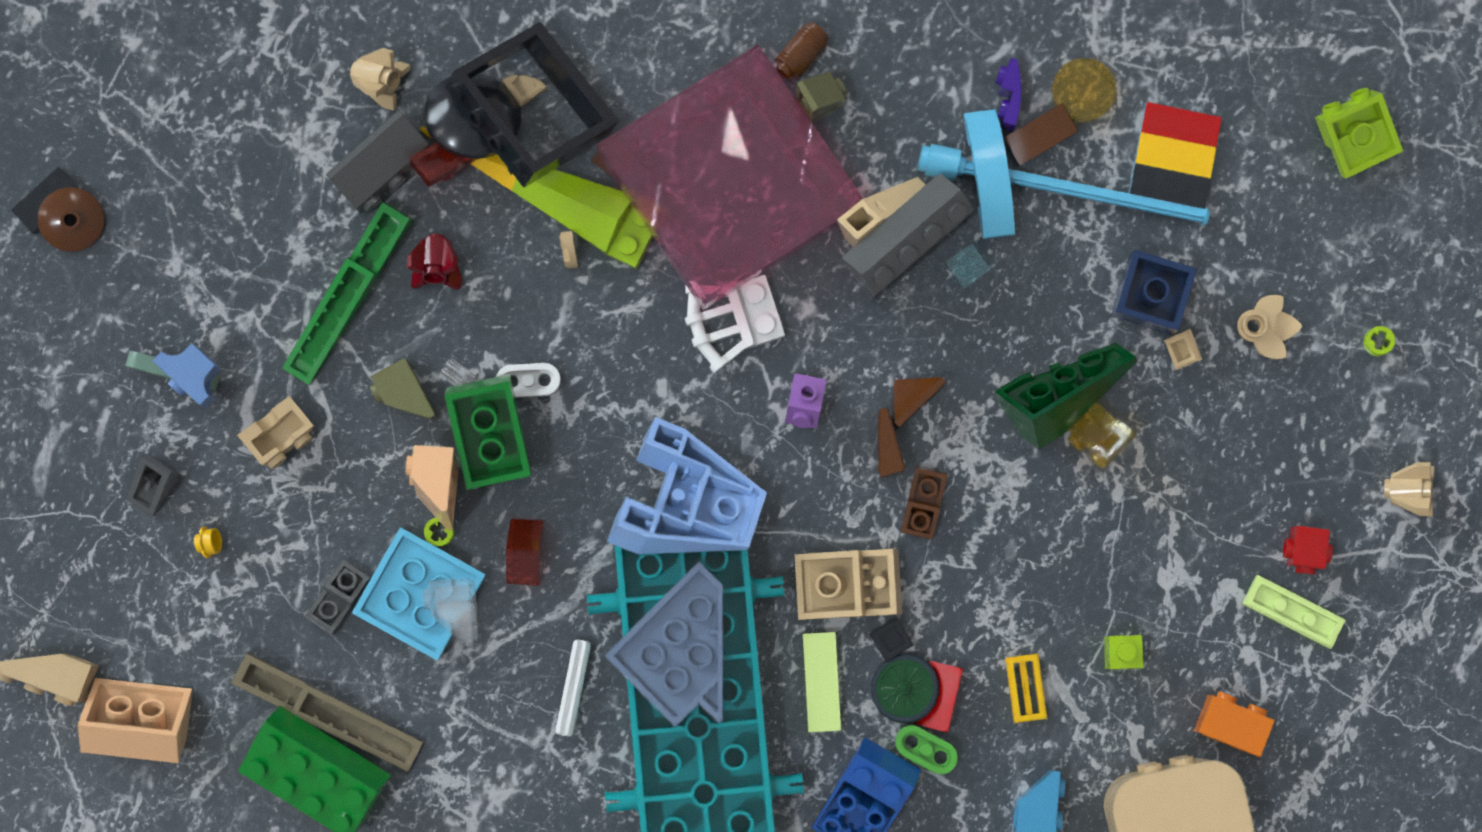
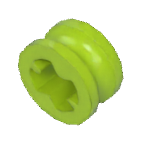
M1374 327L1364 336V348L1373 356H1384L1394 347L1395 336L1387 327ZM1379 333H1382L1384 335L1383 341L1387 342V346L1385 348L1383 345L1379 350L1374 347L1375 342L1371 340L1372 335L1376 337Z
M435 517L426 523L424 536L430 544L436 547H444L453 540L454 528L453 530L444 529L447 537L444 540L439 537V541H434L432 539L434 533L431 531V528L435 524L437 527H440V521Z

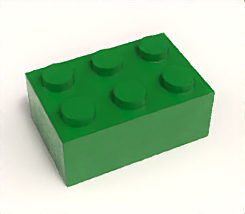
M510 374L446 388L444 396L466 489L531 476L532 467Z

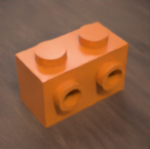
M1220 691L1217 696L1207 695L1193 731L1250 755L1261 757L1275 721L1266 717L1268 711L1249 704L1247 709L1235 704L1237 698Z

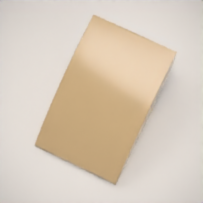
M899 549L795 554L798 620L902 614Z

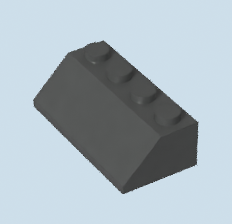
M939 173L847 252L842 259L867 296L873 300L967 219L974 210L962 190Z

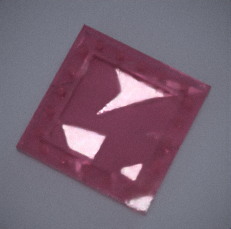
M759 45L738 56L596 146L597 154L702 310L838 225L837 219L863 199Z

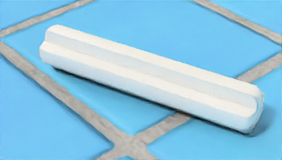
M577 639L573 642L555 730L558 735L569 737L574 732L591 643L588 641Z

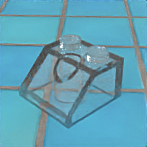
M467 578L428 581L429 589H424L423 591L425 609H430V615L465 646H479L475 580Z

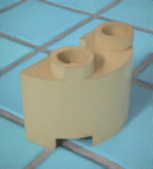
M288 396L272 408L264 418L257 422L255 421L237 436L262 466L268 465L273 470L287 459L285 454L295 447L297 450H300L313 439L309 433L314 425L292 398Z

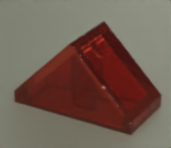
M510 520L506 545V584L539 586L544 521Z

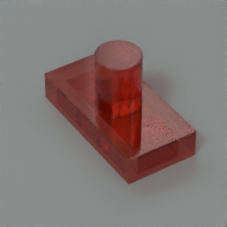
M434 143L410 157V165L425 184L431 187L439 181L450 180L453 177V173L477 159L456 156L444 150L437 143Z

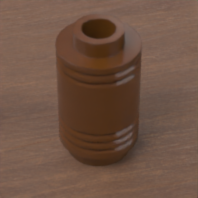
M809 22L808 25L804 24L775 57L774 60L777 63L775 68L778 73L787 80L791 78L799 80L819 54L827 47L829 39L827 33L813 22Z

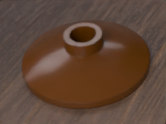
M65 187L52 192L42 202L38 212V226L45 240L53 247L68 252L81 251L90 247L101 235L104 227V213L100 203L92 194L80 188ZM67 214L76 216L77 222L74 226L65 224L64 217Z

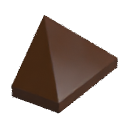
M942 377L894 380L893 426L898 430L944 386L946 381Z

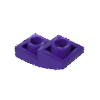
M1010 58L1007 67L1001 65L995 83L1001 85L998 95L1010 98V100L1003 99L998 113V118L1003 119L1001 129L1013 132L1021 103V77L1017 59Z

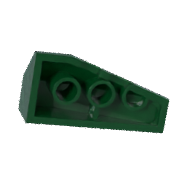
M1114 343L1080 355L1077 362L1061 366L1059 362L1049 366L1050 371L1032 377L1031 372L1020 375L995 390V397L1019 435L1037 449H1041L1064 435L1137 362L1136 356L1119 344Z

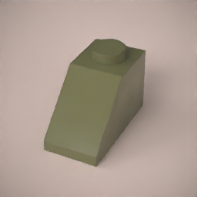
M827 72L798 82L795 98L810 124H813L844 107L846 100L844 96L847 95V91L839 77L834 79L831 73Z
M406 358L370 376L374 383L370 386V390L378 404L384 402L391 409L431 421L438 419L431 402Z

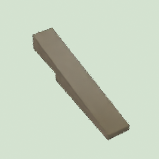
M248 652L231 682L278 707L282 706L304 721L407 772L423 744V741Z

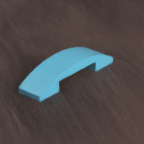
M996 109L964 113L967 142L971 148L978 193V213L982 239L1015 235V222L1010 176Z

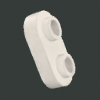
M548 363L507 365L501 368L496 377L510 374L511 377L518 378V385L513 388L515 398L550 396L559 389L561 384L558 370ZM542 375H548L551 378V382L547 386H541L539 378Z

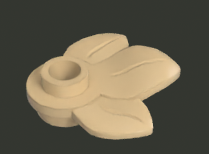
M1268 295L1261 298L1253 310L1244 312L1237 321L1239 335L1244 340L1253 342L1257 352L1270 359L1285 358L1286 348L1283 341L1293 337L1302 328V324L1297 319L1281 312L1284 301L1283 296ZM1249 321L1257 323L1258 330L1256 332H1251L1248 329L1247 324Z

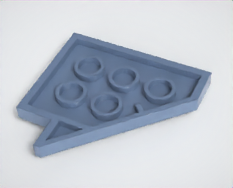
M700 562L605 655L675 727L698 704L718 723L723 720V585Z

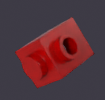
M1304 526L1291 527L1290 537L1285 539L1283 545V558H1287L1286 566L1296 567L1295 573L1315 575L1316 570L1326 569V563L1330 564L1333 554V546L1328 544L1330 530Z

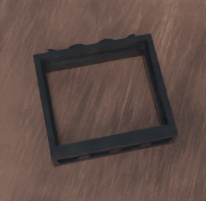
M541 22L454 70L444 86L452 96L451 99L465 112L470 124L479 130L492 152L501 158L507 166L510 175L513 174L523 188L608 137L619 122ZM523 48L529 52L588 127L583 133L536 161L471 80V78Z

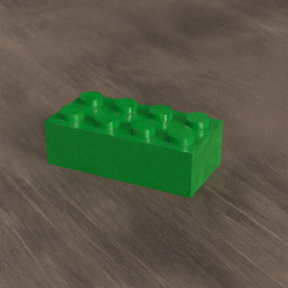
M279 706L264 721L238 770L242 775L333 832H358L366 822L391 777L386 771L282 706Z

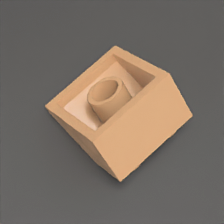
M414 445L413 456H407L406 475H409V484L414 485L417 497L440 521L445 529L453 530L459 466L454 448Z

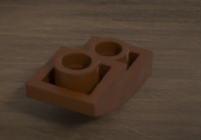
M1062 102L1006 135L1004 140L1018 164L1022 165L1076 133L1078 128Z
M920 466L915 467L901 527L902 533L933 540L948 473Z

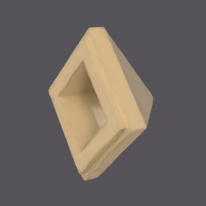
M1191 329L1164 340L1176 370L1202 360Z

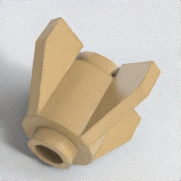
M381 48L361 56L355 61L350 70V77L356 88L369 95L381 107L394 111L397 108L396 93L394 92L399 86L400 77H403L411 70V65L403 62H394V51Z
M1417 462L1397 472H1392L1391 479H1385L1384 498H1390L1391 505H1397L1418 516L1433 517L1434 466H1431L1429 462Z

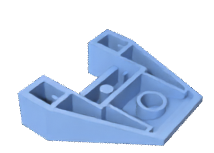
M655 417L645 434L636 459L637 462L666 473L655 506L652 508L626 497L616 515L607 542L636 554L748 550L767 492L686 429Z

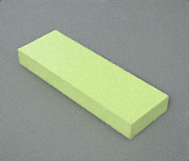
M1259 575L1255 576L1242 602V605L1328 649H1332L1346 621Z
M836 633L803 634L808 732L841 731Z

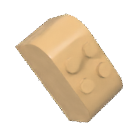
M1181 755L1169 758L1170 764L1164 766L1156 762L1137 765L1138 771L1124 774L1114 780L1104 798V812L1109 832H1255L1242 779L1233 768L1218 761L1194 759V756Z

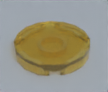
M1077 58L1064 64L1055 75L1051 88L1052 99L1055 106L1063 102L1073 121L1081 123L1090 122L1105 115L1112 106L1116 85L1109 68L1100 61Z

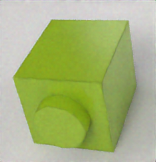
M1142 635L1104 636L1105 669L1143 668Z

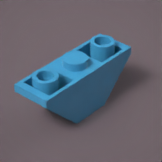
M1049 770L1015 800L1013 832H1056L1062 830L1063 812L1058 811V799L1064 798L1065 778H1060V771Z

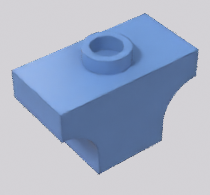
M191 343L181 354L171 356L161 351L153 359V362L171 378L168 384L179 395L183 396L187 393L194 401L206 409L215 400L210 386L213 378L221 371V368L199 347Z

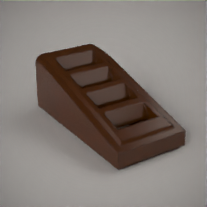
M887 408L880 409L878 414L879 479L903 473L905 470L891 416Z

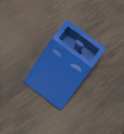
M864 737L811 828L817 832H887L915 788L921 769Z

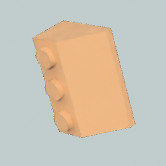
M95 678L78 722L81 753L179 763L187 740L192 689Z

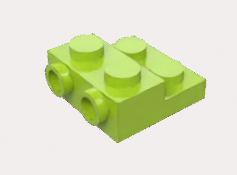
M1369 88L1354 91L1350 94L1351 100L1343 104L1332 102L1321 108L1322 114L1315 117L1325 146L1331 148L1340 175L1345 179L1403 152L1383 94L1374 90L1369 91Z

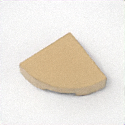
M512 75L502 80L521 108L547 90L544 83L530 76Z
M572 231L561 232L559 236L561 249L563 250L564 265L567 269L578 268L574 235Z

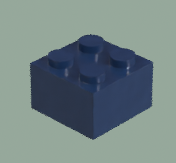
M1134 250L1128 257L1111 317L1174 335L1179 331L1197 268Z

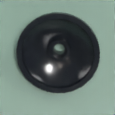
M478 74L471 78L487 101L517 137L521 124V109L518 101L506 85L495 78L483 74ZM450 77L438 83L428 95L424 109L425 125L432 139L444 150L463 158L482 159L496 155L489 148L486 139L479 130L470 124L467 115L461 107L451 99L452 96L444 87Z

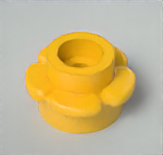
M206 526L201 527L199 534H196L194 538L196 551L202 553L205 558L219 554L222 550V537L217 528L207 529Z

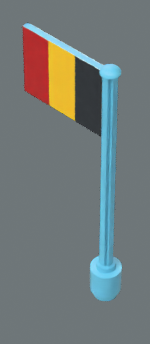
M1146 102L1129 193L1009 169L1010 184L1199 222L1201 226H1204L1210 219V210L1206 207L1222 117ZM931 144L930 146L922 145L917 170L925 172L924 175L936 177L941 173L950 181H955L957 175L975 176L973 161H968L966 157H962L960 149Z

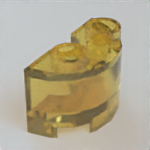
M1096 402L1068 430L1071 435L1067 440L1079 452L1086 449L1091 453L1090 459L1098 467L1104 469L1132 441L1136 434L1122 421L1113 418Z

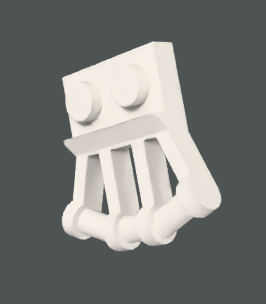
M766 275L731 284L727 287L697 284L686 285L685 293L688 294L687 317L684 319L686 325L691 327L694 336L691 339L693 347H697L711 364L709 368L714 374L744 350L785 337ZM701 295L728 297L729 304L700 312ZM730 313L734 314L737 325L706 334L703 322ZM740 334L742 339L741 342L722 357L710 344Z

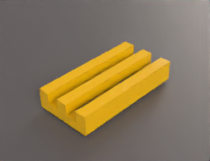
M1038 654L1005 658L1013 722L1019 723L1047 719ZM1028 661L1032 662L1039 712L1033 714L1026 668V662ZM1013 663H1019L1026 715H1020Z

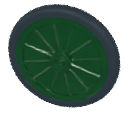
M899 654L886 662L884 661L877 668L872 678L871 695L873 702L883 716L894 722L913 723L923 719L933 710L939 697V680L935 670L927 661L916 655Z

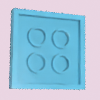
M400 527L352 614L439 661L484 581L486 574Z

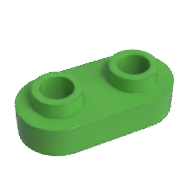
M908 725L901 728L896 734L895 746L897 751L902 756L936 774H946L956 766L958 757L955 748L948 742L922 728ZM910 735L915 736L917 739V745L913 748H908L905 744V739ZM938 751H943L946 754V760L941 764L936 763L934 760V755Z

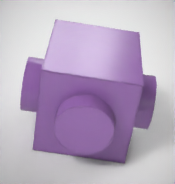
M794 373L785 423L793 424L799 428L809 427L817 429L826 379Z

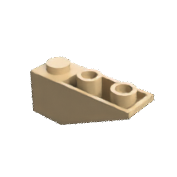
M916 177L862 199L837 219L844 238L852 247L856 246L926 184L919 177Z
M54 654L0 661V680L12 683L13 679L25 683L23 688L28 691L42 695L45 690L56 694L55 701L73 706L74 702L86 701L99 665L71 654Z

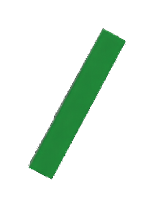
M381 203L352 255L344 261L284 363L283 370L308 385L312 384L415 219L389 203Z

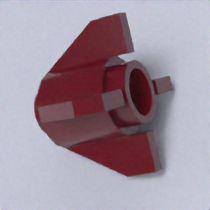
M428 235L407 256L406 268L413 271L411 288L417 289L426 285V283H444V285L455 290L461 288L462 277L457 266L458 257L452 242L444 235Z

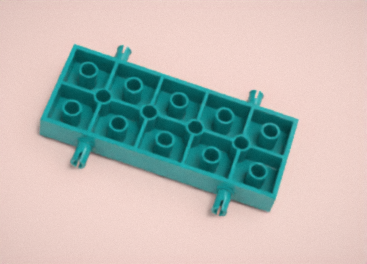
M615 545L618 589L614 593L587 594V603L601 602V605L588 606L589 615L618 612V615H621L623 637L698 562L723 585V720L718 723L698 704L675 727L627 679L636 786H634V790L606 791L605 801L619 800L617 803H607L606 812L636 810L639 813L641 832H775L772 810L774 796L804 794L803 785H789L790 783L803 782L802 773L772 776V773H769L753 602H756L755 599L785 597L784 587L770 588V586L783 585V575L753 579L749 571L748 550L636 554Z

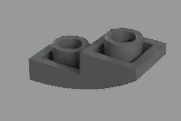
M342 560L324 585V590L306 613L305 618L333 636L362 593L370 577L345 560Z

